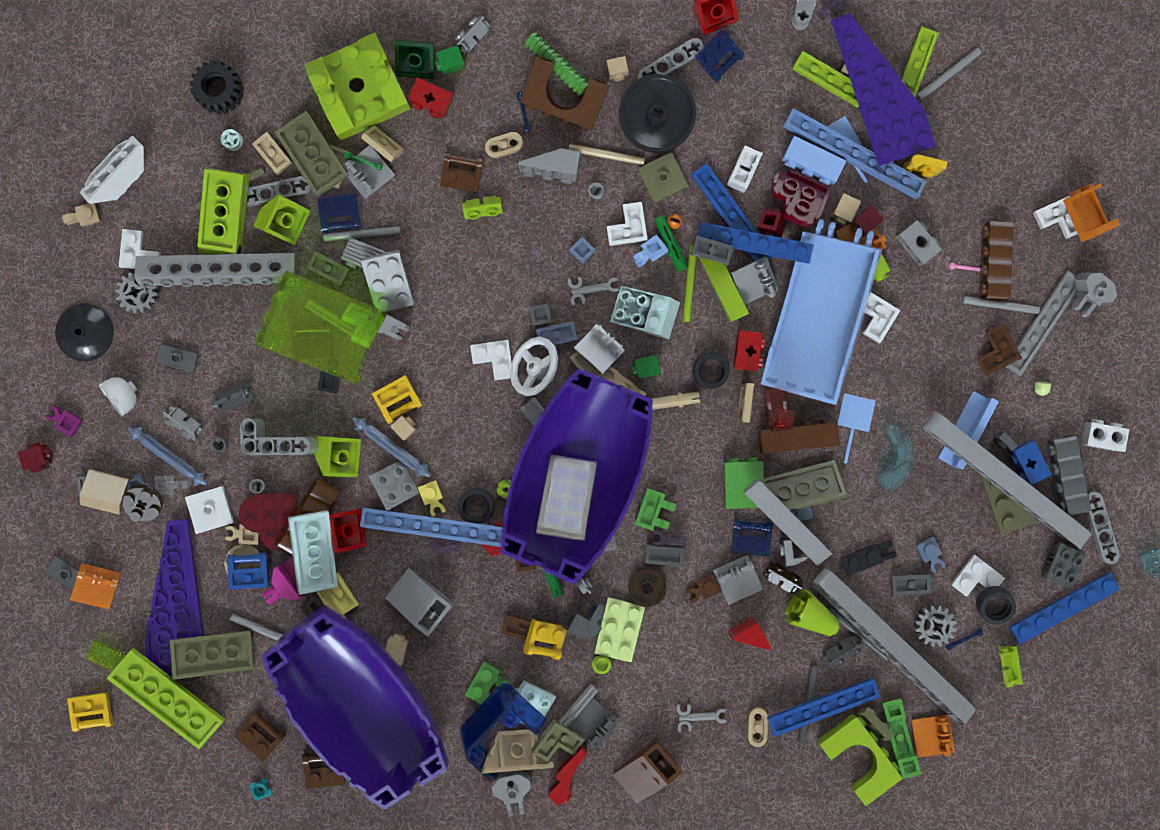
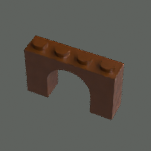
M539 55L536 56L520 102L524 103V107L535 110L537 108L542 110V114L546 116H557L563 123L570 124L572 122L577 124V127L581 130H592L596 124L610 84L591 77L580 104L569 108L562 107L553 101L549 93V82L556 62Z

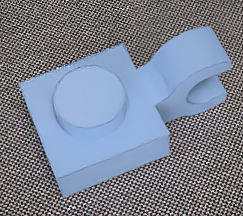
M655 235L641 245L643 251L634 255L633 258L637 266L641 267L649 258L652 262L668 252V248Z

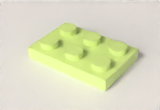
M608 597L601 623L602 630L599 632L594 653L632 662L645 607Z

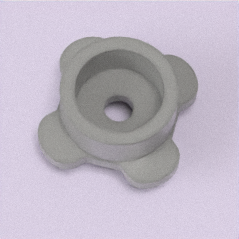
M581 577L576 582L583 594L587 592L590 594V588L592 587L587 577L584 579Z

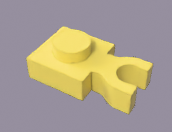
M436 480L418 487L424 505L430 503L432 517L436 515L434 512L435 507H439L442 513L446 512L445 507L439 502L443 496Z

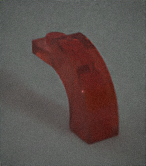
M780 389L765 390L763 402L770 430L772 432L793 430L795 411L788 410L785 391Z

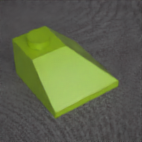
M278 194L260 209L253 226L295 245L310 210Z
M316 436L319 446L314 456L323 476L358 477L361 439Z

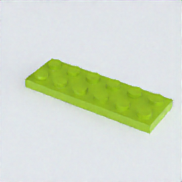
M134 648L129 651L107 677L110 682L198 749L203 746L225 720V718L176 680H173L171 676Z

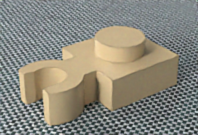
M240 524L239 529L235 526L226 527V530L233 531V536H227L225 540L232 541L239 538V544H260L259 533L246 530L242 524Z

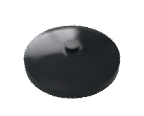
M662 74L647 75L636 80L625 91L619 106V122L626 138L637 148L651 153H663L680 146L690 135L696 120L695 102L690 91L679 80Z

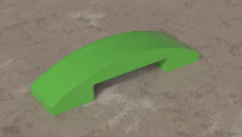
M901 698L883 702L882 708L885 722L894 734L890 743L897 766L900 769L901 777L906 779L921 775L917 756L914 754L905 721L906 715Z

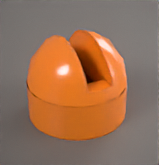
M671 214L667 218L669 227L671 229H678L682 225L681 216ZM673 218V219L679 220L680 222H679V223H676V222L670 221V219Z

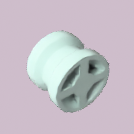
M228 129L222 133L221 143L231 151H238L243 146V138L237 131Z

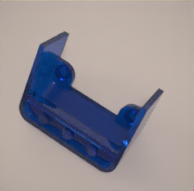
M500 684L460 727L459 732L467 760L482 774V768L488 751L480 742L499 722H502L508 728H515L522 722L537 735L547 721V718L510 684ZM498 772L484 773L482 775L491 782Z

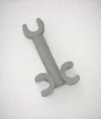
M578 277L579 283L577 285H572L571 279H568V286L572 291V306H575L574 300L577 297L581 298L582 304H585V297L582 294L606 290L613 293L619 291V288L613 289L610 286L612 282L617 281V278H611L607 283L581 287V277Z
M687 703L685 711L680 710L679 704L676 705V711L679 714V722L677 724L679 732H681L683 724L688 725L689 732L692 730L689 721L717 720L719 723H726V718L721 719L718 717L720 713L726 712L725 708H718L715 712L690 713L691 707L689 703Z

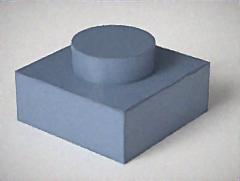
M583 237L569 249V252L581 264L596 251Z

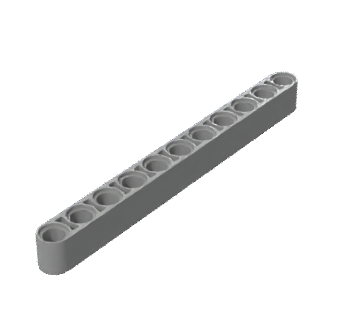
M933 411L922 426L928 434L1068 543L1071 542L1072 546L1076 549L1081 550L1092 535L1086 528L941 414Z
M824 568L812 582V586L882 653H886L888 659L953 721L961 726H965L976 711L975 708L833 572Z

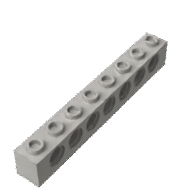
M295 253L136 256L134 278L139 286L146 288L152 286L171 287L173 285L185 287L192 285L211 286L212 284L230 286L232 284L251 285L256 283L270 285L272 283L288 285L297 283V260ZM276 268H279V269H280V270H278V271H276V272H273V270L276 269ZM236 269H240L239 272H236V273L233 272V271L236 270Z

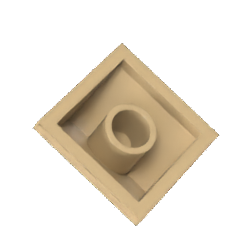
M89 469L80 493V505L120 515L122 498L125 495L129 479Z

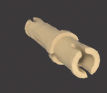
M699 391L685 394L679 392L677 395L652 398L653 410L675 406L681 408L683 405L700 403Z

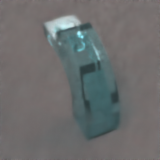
M886 424L881 428L893 447L894 457L890 466L875 477L884 492L890 493L900 487L910 475L914 463V449L909 436L900 438L901 432L896 425L893 426V424Z

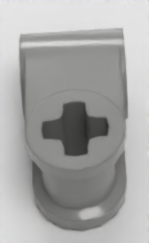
M817 0L796 1L792 18V25L795 29L803 30L808 26Z

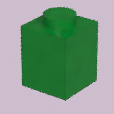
M458 45L436 52L438 57L435 60L438 71L442 70L444 75L465 69Z
M657 355L636 359L634 364L631 365L633 376L637 375L638 379L661 374Z

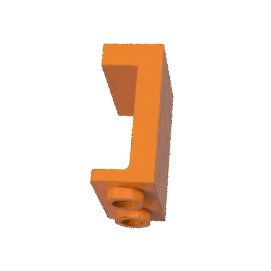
M1093 183L1069 193L1070 197L1063 200L1081 242L1097 237L1120 225L1118 218L1108 221L1095 193L1096 189L1102 187L1101 183L1096 186Z

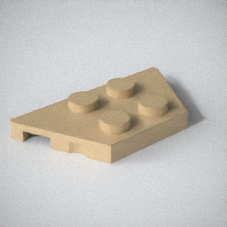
M534 729L498 731L493 737L482 768V774L553 768L554 764L552 761L546 762L532 753L531 749L538 741V736Z

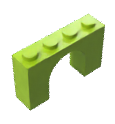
M852 713L816 741L831 760L853 745H863L871 750L873 764L870 771L851 785V788L863 804L867 806L903 778L899 774L900 769L894 761L891 763L887 757L890 755L883 746L879 748L876 744L878 741L877 737L872 731L868 733L864 728L867 725L861 716L856 717Z

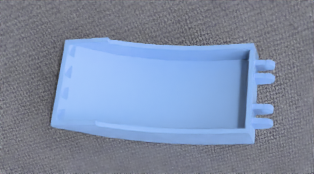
M819 219L815 233L808 231L802 233L800 242L814 244L810 264L795 261L782 312L769 349L761 384L836 405L856 345L882 249L871 247L874 236L873 231H869L866 245L859 244L862 236L861 228H857L854 242L833 238L835 222H831L829 225L827 236L821 235L824 220Z

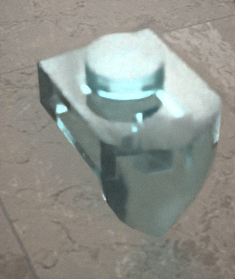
M1155 546L1139 553L1138 556L1144 571L1152 577L1160 578V550Z

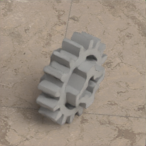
M128 273L129 278L122 276L121 278L124 282H117L120 289L115 290L120 295L116 300L122 301L119 306L126 307L127 312L133 310L134 314H139V311L146 313V308L152 310L153 306L151 304L158 303L154 298L155 296H160L159 293L155 292L159 286L149 288L139 286L133 273ZM128 300H133L137 306L132 305Z
M929 605V610L922 608L923 614L917 613L916 615L919 617V620H914V623L918 624L914 631L920 632L917 634V637L922 639L924 644L929 642L931 647H934L935 643L939 647H942V642L949 644L948 638L954 639L951 633L957 631V629L953 628L957 621L951 620L954 615L948 613L949 610L944 607L942 609L940 605H936V608ZM932 614H941L942 616L936 618ZM934 622L938 623V624L936 625V626H937V630L933 629V628L935 627V626H934ZM937 635L938 638H930L928 636Z

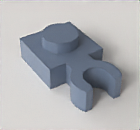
M931 536L915 545L922 560L925 563L930 561L929 568L932 572H936L934 567L936 563L945 568V563L937 557L942 552L934 537Z

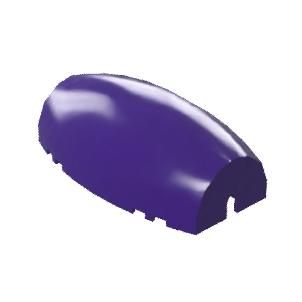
M577 369L549 402L532 429L521 452L511 480L504 509L501 534L502 554L530 566L533 564L539 565L544 568V572L573 584L588 571L620 526L638 486L650 440L653 400L585 370ZM551 455L597 462L584 541L537 533ZM556 466L554 477L568 479L570 468ZM574 469L572 480L587 482L588 471ZM553 481L551 492L566 494L567 483ZM571 484L569 495L584 498L586 486ZM550 496L548 508L563 510L565 499ZM569 499L567 511L581 513L583 502ZM547 512L545 523L560 525L562 514ZM566 515L564 526L579 529L581 517Z
M325 605L297 623L262 655L270 679H273L277 688L275 690L277 696H281L285 704L284 709L307 743L338 776L343 775L350 782L349 785L352 788L357 787L365 793L364 797L384 810L410 794L418 781V785L421 787L447 769L449 759L442 738L418 690L386 649L348 617Z

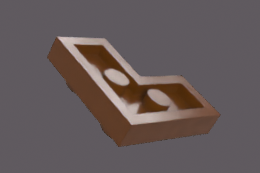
M1003 324L986 333L994 350L977 360L987 377L1022 359Z

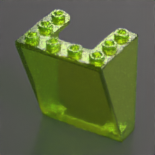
M285 270L284 275H281L279 279L278 290L271 298L272 305L264 316L263 327L256 335V345L279 356L359 385L362 376L358 375L359 369L362 370L363 367L361 362L374 330H378V321L383 323L387 314L376 307Z

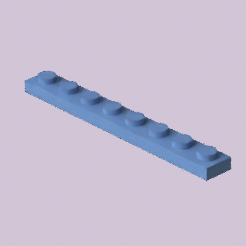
M794 108L783 125L787 130L846 160V162L914 199L919 198L927 182L893 162L878 167L874 152Z
M363 508L360 527L501 547L502 527L369 508Z

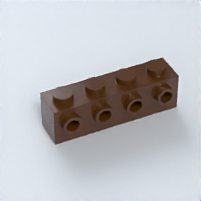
M831 419L820 420V424H813L812 421L801 422V426H793V423L782 424V428H774V425L763 426V430H758L760 453L762 454L840 446L838 423L832 422Z

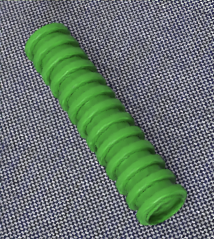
M537 32L530 35L525 42V46L530 47L529 50L534 51V55H539L556 62L554 68L555 75L560 76L561 80H565L564 83L569 84L568 87L573 88V92H577L578 97L584 95L589 82L586 83V79H582V75L577 74V70H573V67L569 66L567 61L564 62L563 57L560 58L559 53H555V49H551V46L547 45L546 41H542L543 38L538 37Z

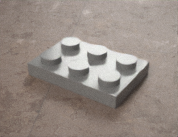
M399 250L361 258L362 267L377 314L414 305Z

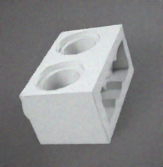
M744 146L726 185L744 193L763 153Z
M1092 419L1091 422L1084 423L1081 445L1125 452L1129 429L1122 428V424L1110 423L1109 426L1104 425L1102 420ZM1095 429H1097L1098 436L1096 438L1093 436V431ZM1114 432L1117 436L1115 441L1112 440V434Z

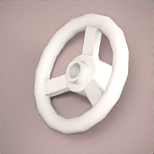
M543 337L531 338L522 344L515 353L512 360L510 378L512 386L518 393L525 396L537 395L546 389L553 380L557 370L558 355L556 347L549 339ZM540 344L548 349L550 355L540 359L533 357L528 349ZM522 357L528 363L526 370L529 374L523 386L520 384L517 375ZM536 378L542 380L540 384L531 388Z

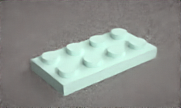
M326 510L288 517L298 594L301 595L338 587L331 542L329 512Z

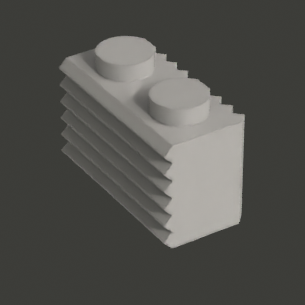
M350 237L341 259L346 261L345 265L356 269L357 266L363 268L361 258L386 252Z

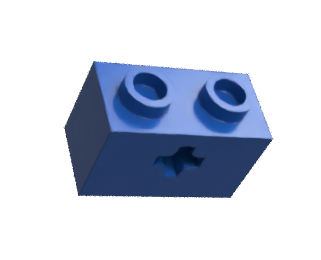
M1028 440L1018 445L1013 451H1009L1010 455L1008 457L1013 466L1016 465L1018 469L1017 475L1030 485L1051 476L1035 441ZM1027 460H1030L1031 462L1028 464L1029 467H1026V464L1028 463Z

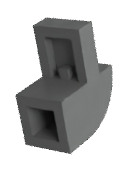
M593 600L584 617L571 610L563 628L580 638L594 637L602 630V627L597 625V622L602 619L605 607Z

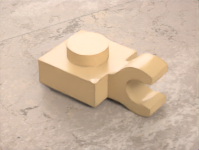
M96 203L75 207L76 213L62 215L63 222L67 223V225L79 222L80 226L84 227L101 222Z

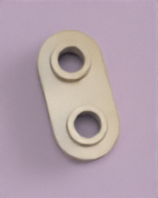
M510 132L489 139L486 142L485 150L489 157L500 158L520 151L523 146V140L518 133ZM510 141H517L516 146H511ZM493 146L499 147L497 152L491 150Z
M754 707L748 713L747 738L750 744L755 747L763 746L767 741L768 715L761 707ZM755 714H761V718L758 720L754 719ZM755 733H760L758 739L753 737Z

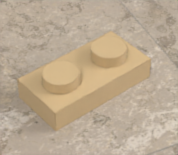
M375 125L365 131L361 137L390 162L399 157L404 150Z
M268 132L252 143L277 175L292 164L291 160Z

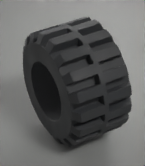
M212 60L210 64L202 63V68L198 66L196 68L197 73H192L191 75L194 80L190 81V86L193 87L190 89L194 95L193 98L211 113L221 114L223 112L227 114L229 113L228 109L235 110L234 105H240L239 98L244 96L241 90H244V86L241 84L242 80L229 65L221 61L216 63ZM218 78L225 79L226 88L224 92L216 97L209 96L208 87L210 83Z

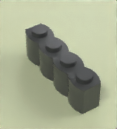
M1066 436L1048 440L1047 452L1052 457L1050 468L1052 474H1055L1056 477L1054 489L1059 494L1060 499L1058 507L1068 515L1091 511L1077 437Z

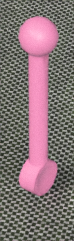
M954 262L948 265L951 270L958 268L980 271L979 267L956 265Z

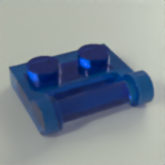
M721 30L694 57L707 74L718 83L722 79L721 76L738 60H742L745 54L736 46L726 31ZM731 51L733 55L715 71L713 66Z
M356 194L317 199L323 234L340 229H361ZM353 215V220L327 222V218Z
M734 519L731 553L770 557L773 522H766L765 524L743 522L740 519ZM739 530L765 531V537L739 534Z

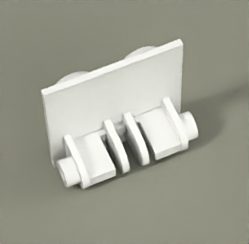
M596 324L574 349L603 374L625 349L622 348L623 345L614 340V337L611 338L609 336L610 333L607 334L601 325L598 326Z

